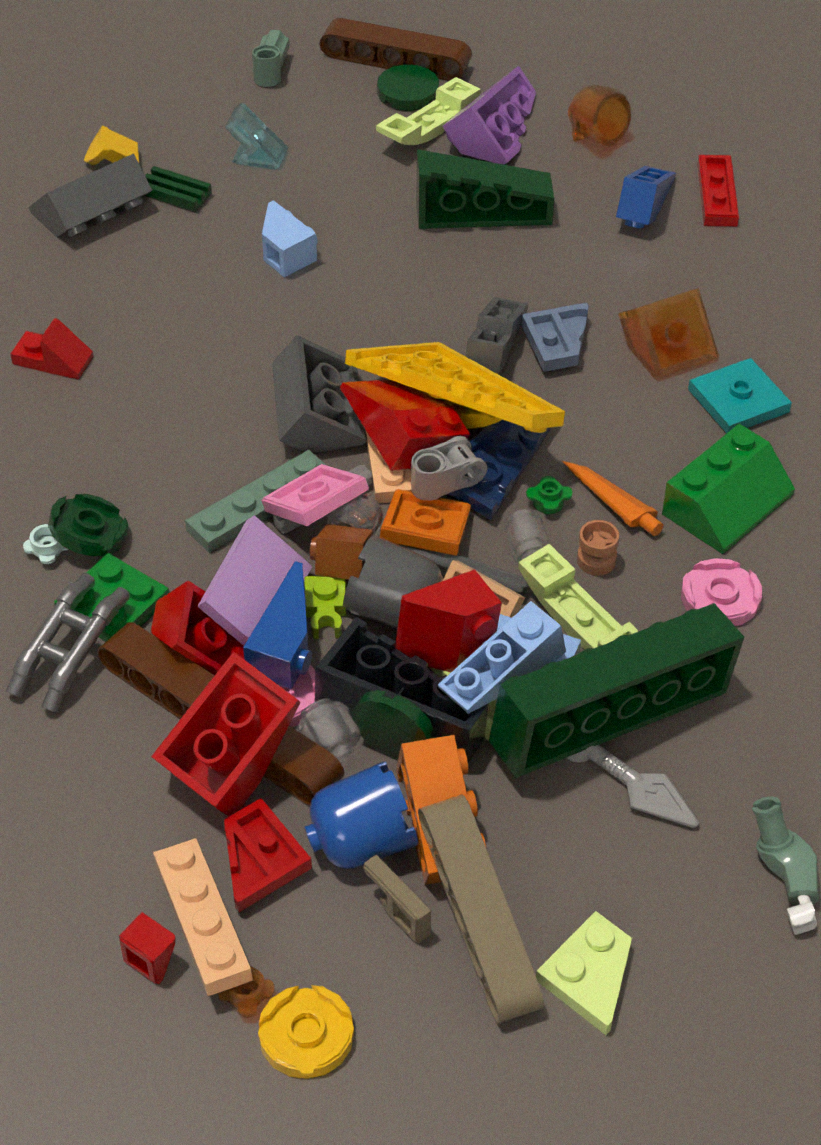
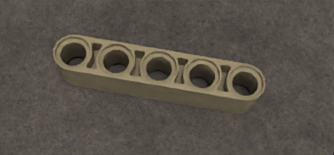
M461 794L419 808V820L493 1018L497 1024L544 1008L539 983L466 797Z

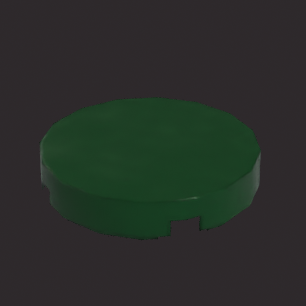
M405 64L393 66L383 71L377 81V95L383 103L385 101L392 103V107L398 110L412 111L422 109L429 104V101L436 100V89L439 88V79L436 74L428 68L418 65Z
M75 494L73 499L66 500L67 496L59 498L52 506L48 528L52 536L63 547L87 556H105L107 553L117 552L124 544L128 532V522L126 518L122 519L119 515L120 510L113 503L90 494Z
M381 690L367 692L354 707L352 721L362 738L381 754L398 760L402 743L435 738L431 736L433 726L429 718L411 701L395 695L393 699L383 696L385 691Z

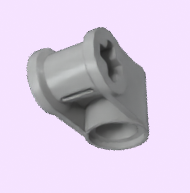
M453 437L447 442L419 450L413 455L411 461V491L421 500H436L443 495L477 484L486 475L487 464L483 459L474 455L471 451V443L466 437Z

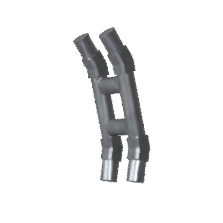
M85 573L75 582L70 583L57 598V603L27 649H24L18 657L6 692L22 698L29 679H32L35 669L41 661L40 658L52 661L59 665L48 684L49 689L41 707L57 713L65 693L67 694L72 681L76 677L75 673L104 628L110 624L111 620L119 613V609L130 599L129 592L125 588L118 587L110 596L105 597L92 612V617L74 611V609L84 599V595L95 585L94 578ZM62 624L82 632L70 651L51 643Z

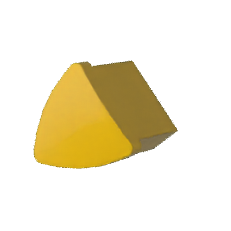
M102 125L87 150L84 162L96 165L103 159L114 163L134 154L139 163L138 142Z

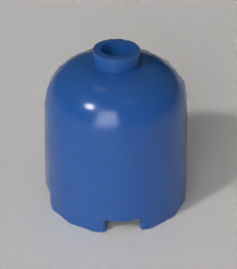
M386 761L324 787L311 800L309 811L312 824L304 827L313 852L322 849L329 862L336 867L344 869L356 868L364 865L367 860L375 855L381 859L418 845L415 828H408L402 815L403 811L408 810L406 801L392 770L388 771Z

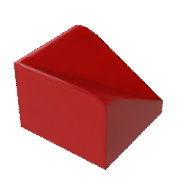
M141 912L119 935L123 961L154 984L157 983L159 985L164 979L172 956L176 936Z

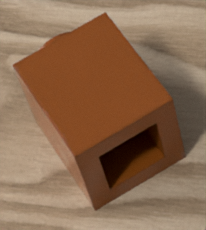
M326 524L318 536L313 537L310 546V559L315 561V575L350 579V576L359 578L365 561L358 558L366 542L373 535V530Z

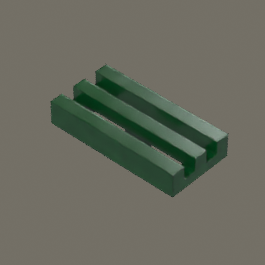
M156 166L151 168V174L147 173L145 175L152 189L145 196L194 212L212 194L210 183Z

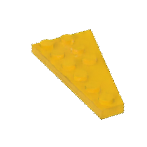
M440 342L346 350L345 364L429 393L431 397L446 399L520 425L527 431L543 433L547 431V428L559 427L564 424V410Z

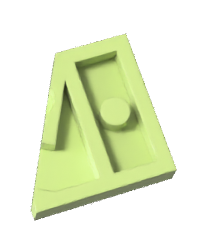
M595 911L536 971L537 981L603 1034L607 1035L611 1031L632 938Z

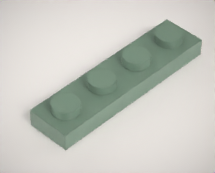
M307 450L186 519V531L210 553L236 538L246 520L255 515L262 522L274 516L265 512L261 501L263 497L315 467L326 464L310 450Z

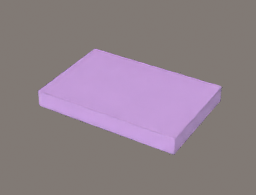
M254 515L246 520L199 602L198 607L244 646L295 561L303 563L304 582L305 576H308L312 566Z

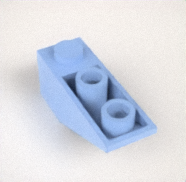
M530 601L438 684V687L469 714L496 700L500 684L509 678L525 675L558 660L566 652L561 625Z

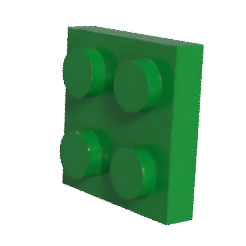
M107 553L86 572L94 578L95 585L84 595V599L78 603L74 611L92 617V612L105 597L110 596L118 587L125 588L130 594V599L119 609V613L98 637L106 642L128 622H133L141 627L154 615L156 601L170 593L165 585Z

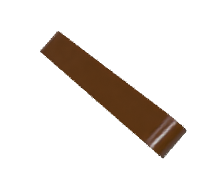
M128 622L97 649L98 657L107 670L178 719L182 718L214 677L213 674L133 622ZM289 725L264 777L300 802L310 806L311 800L318 791L340 781L344 777L345 772L340 761L332 753Z

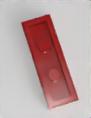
M698 155L697 167L704 226L738 227L739 213L731 156Z

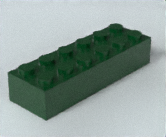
M712 603L699 609H690L683 615L665 622H656L649 628L636 633L619 636L614 641L599 647L587 648L578 655L562 661L550 662L541 669L525 675L513 676L499 686L489 742L517 778L582 752L593 745L597 746L726 694L744 636L719 607Z

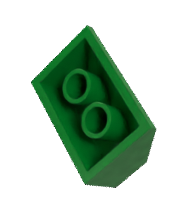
M738 424L667 481L662 515L716 551L724 554L794 494L795 487L771 443L743 425Z

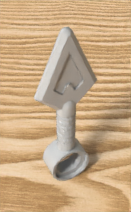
M593 745L582 752L566 758L572 762H585L590 759L627 785L630 808L691 828L698 827L699 820L666 773H638L600 745Z

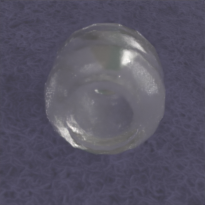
M364 492L330 512L327 516L326 524L373 530V535L375 536L383 522V510L378 501Z
M325 698L312 703L302 711V719L297 726L300 733L328 750L340 763H344L355 754L353 748L360 741L361 733L357 724L352 720L348 707L344 703L332 702L331 699Z

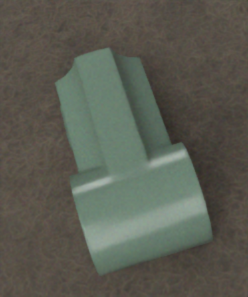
M270 30L267 35L263 36L260 45L252 50L254 82L259 86L271 87L281 82V68L290 45L289 38L284 36L281 30Z

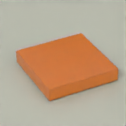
M396 489L381 526L380 538L396 544L457 556L470 516L471 504L445 498L431 501L421 500L410 491Z

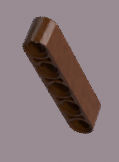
M345 18L333 19L319 42L321 51L333 59L385 69L405 64L418 65L431 70L438 79L447 81L455 77L460 79L472 57L469 45L460 40Z

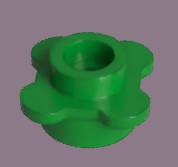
M552 476L542 477L538 485L530 487L526 491L527 499L533 501L534 507L544 514H555L561 511L564 506V500H570L573 494L570 487H563Z

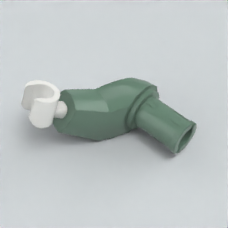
M774 796L760 798L753 803L752 807L761 835L756 843L759 856L770 870L784 880L789 902L792 905H797L786 909L794 934L797 935L813 930L817 926L813 904L819 900L817 855L798 834L787 829L780 799Z

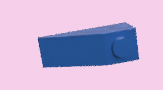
M643 166L624 177L616 218L625 219V225L635 228H644L645 224H651L655 221L675 180L676 173Z
M297 561L293 563L243 647L245 661L276 684L289 689L293 688L300 674L305 675L312 660V651L308 650L303 563Z

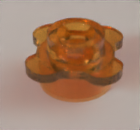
M252 966L250 968L253 981L218 993V998L221 1002L231 1003L238 1009L239 1015L245 1018L254 1016L257 1013L258 1005L264 999L271 998L275 992L274 983L269 979L264 980L262 973ZM243 989L251 990L248 994L242 993Z

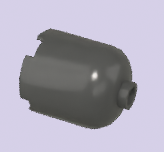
M372 535L358 558L365 561L359 578L350 576L344 595L343 607L351 611L352 614L398 629L402 595L441 582V570L430 559L384 538Z

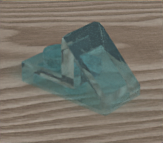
M242 102L234 108L225 126L231 135L241 143L232 162L276 170L280 167L289 147Z

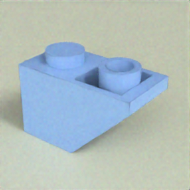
M273 200L268 203L262 230L263 260L285 278L317 261L316 245L318 240L312 228L304 225L289 210H285Z

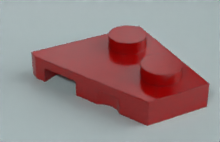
M262 798L224 819L234 902L238 912L243 911L312 869L311 857Z

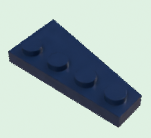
M505 420L489 425L470 441L471 451L476 457L483 459L487 464L486 475L477 484L449 493V495L461 502L471 504L472 509L492 520L551 428H547V431L543 433H534L525 430L520 425Z

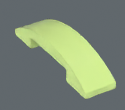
M455 77L436 89L435 101L407 118L398 113L392 115L376 125V131L405 145H418L428 142L444 133L445 130L442 126L479 97L481 89Z
M550 544L518 562L521 574L540 603L569 636L581 639L582 648H596L614 641L619 636L638 632L630 622L621 626L574 580L575 568Z

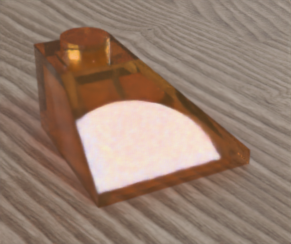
M699 288L618 313L628 348L654 379L719 357Z

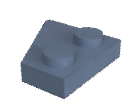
M587 302L522 314L521 326L543 372L578 365L588 317L589 305Z

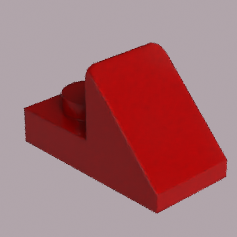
M57 318L52 320L44 334L25 331L10 353L13 365L77 380L80 379L94 357L93 351Z

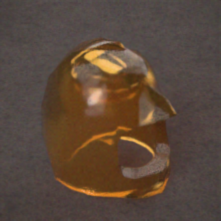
M588 85L576 93L568 107V117L572 124L574 142L590 136L594 139L595 143L611 147L623 138L631 121V106L626 96L618 89L600 85Z

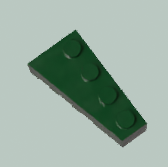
M417 149L416 206L418 229L552 225L554 192L551 174Z

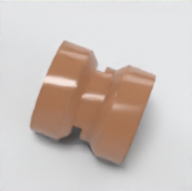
M604 520L589 521L582 526L579 533L580 547L577 553V564L585 573L602 576L614 569L617 561V547L619 545V531L616 526Z

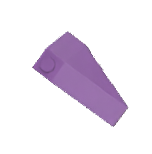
M517 66L442 126L446 131L448 140L456 146L461 154L504 165L508 163L520 151L521 143L519 142V137L525 133L526 126L523 123L525 117L531 113L536 91L521 68Z

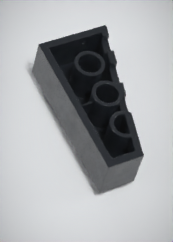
M357 616L315 667V704L352 719L354 707L367 692L375 690L385 691L383 696L391 699L395 695L402 696L419 707L429 718L433 726L432 737L455 736L457 749L464 748L468 763L485 739L489 707L488 703L468 714L438 687V684L447 675L437 676L428 670V663L416 655L412 658L397 650L396 642L386 635L382 634L378 637L368 631L367 623Z

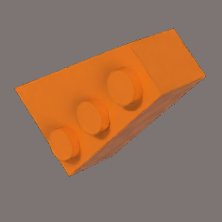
M454 735L402 743L396 767L398 782L404 781L407 795V800L405 801L408 807L406 813L411 815L412 824L416 830L418 845L415 846L425 885L442 881L424 836L418 809L463 794L470 805L474 817L478 816L475 794L473 790L466 791L463 775H468L467 756L464 748L457 749ZM481 833L482 839H483L484 844H485V846H486L484 836H483V834Z

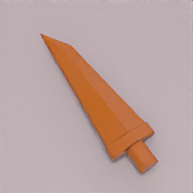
M562 461L578 479L619 515L630 527H642L653 536H657L662 531L664 525L656 519L658 511L641 502L588 467Z

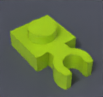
M305 576L306 618L312 617L311 634L314 639H319V630L324 626H330L334 629L335 638H339L342 635L341 616H346V608L343 607L345 579L327 576Z

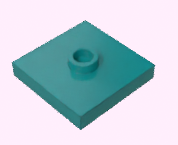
M752 358L689 380L688 390L726 434L738 424L748 428L786 414L791 409L792 402Z

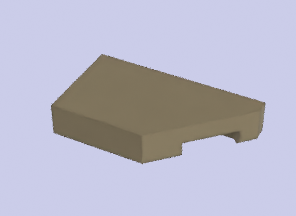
M377 855L364 863L363 869L366 875L385 892L380 901L387 914L414 942L421 943L431 935V910Z

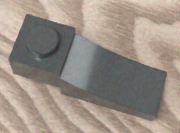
M494 297L478 315L477 327L468 338L465 356L500 374L507 364L512 344L521 326L522 314L527 313L528 303Z

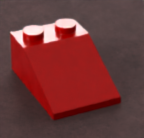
M389 379L342 382L340 386L341 391L391 471L411 469L412 457L419 450L447 442L453 437L464 436L468 438L470 435L453 406L438 398L431 397L429 393Z
M233 652L151 757L229 817L240 810L260 784L301 702Z

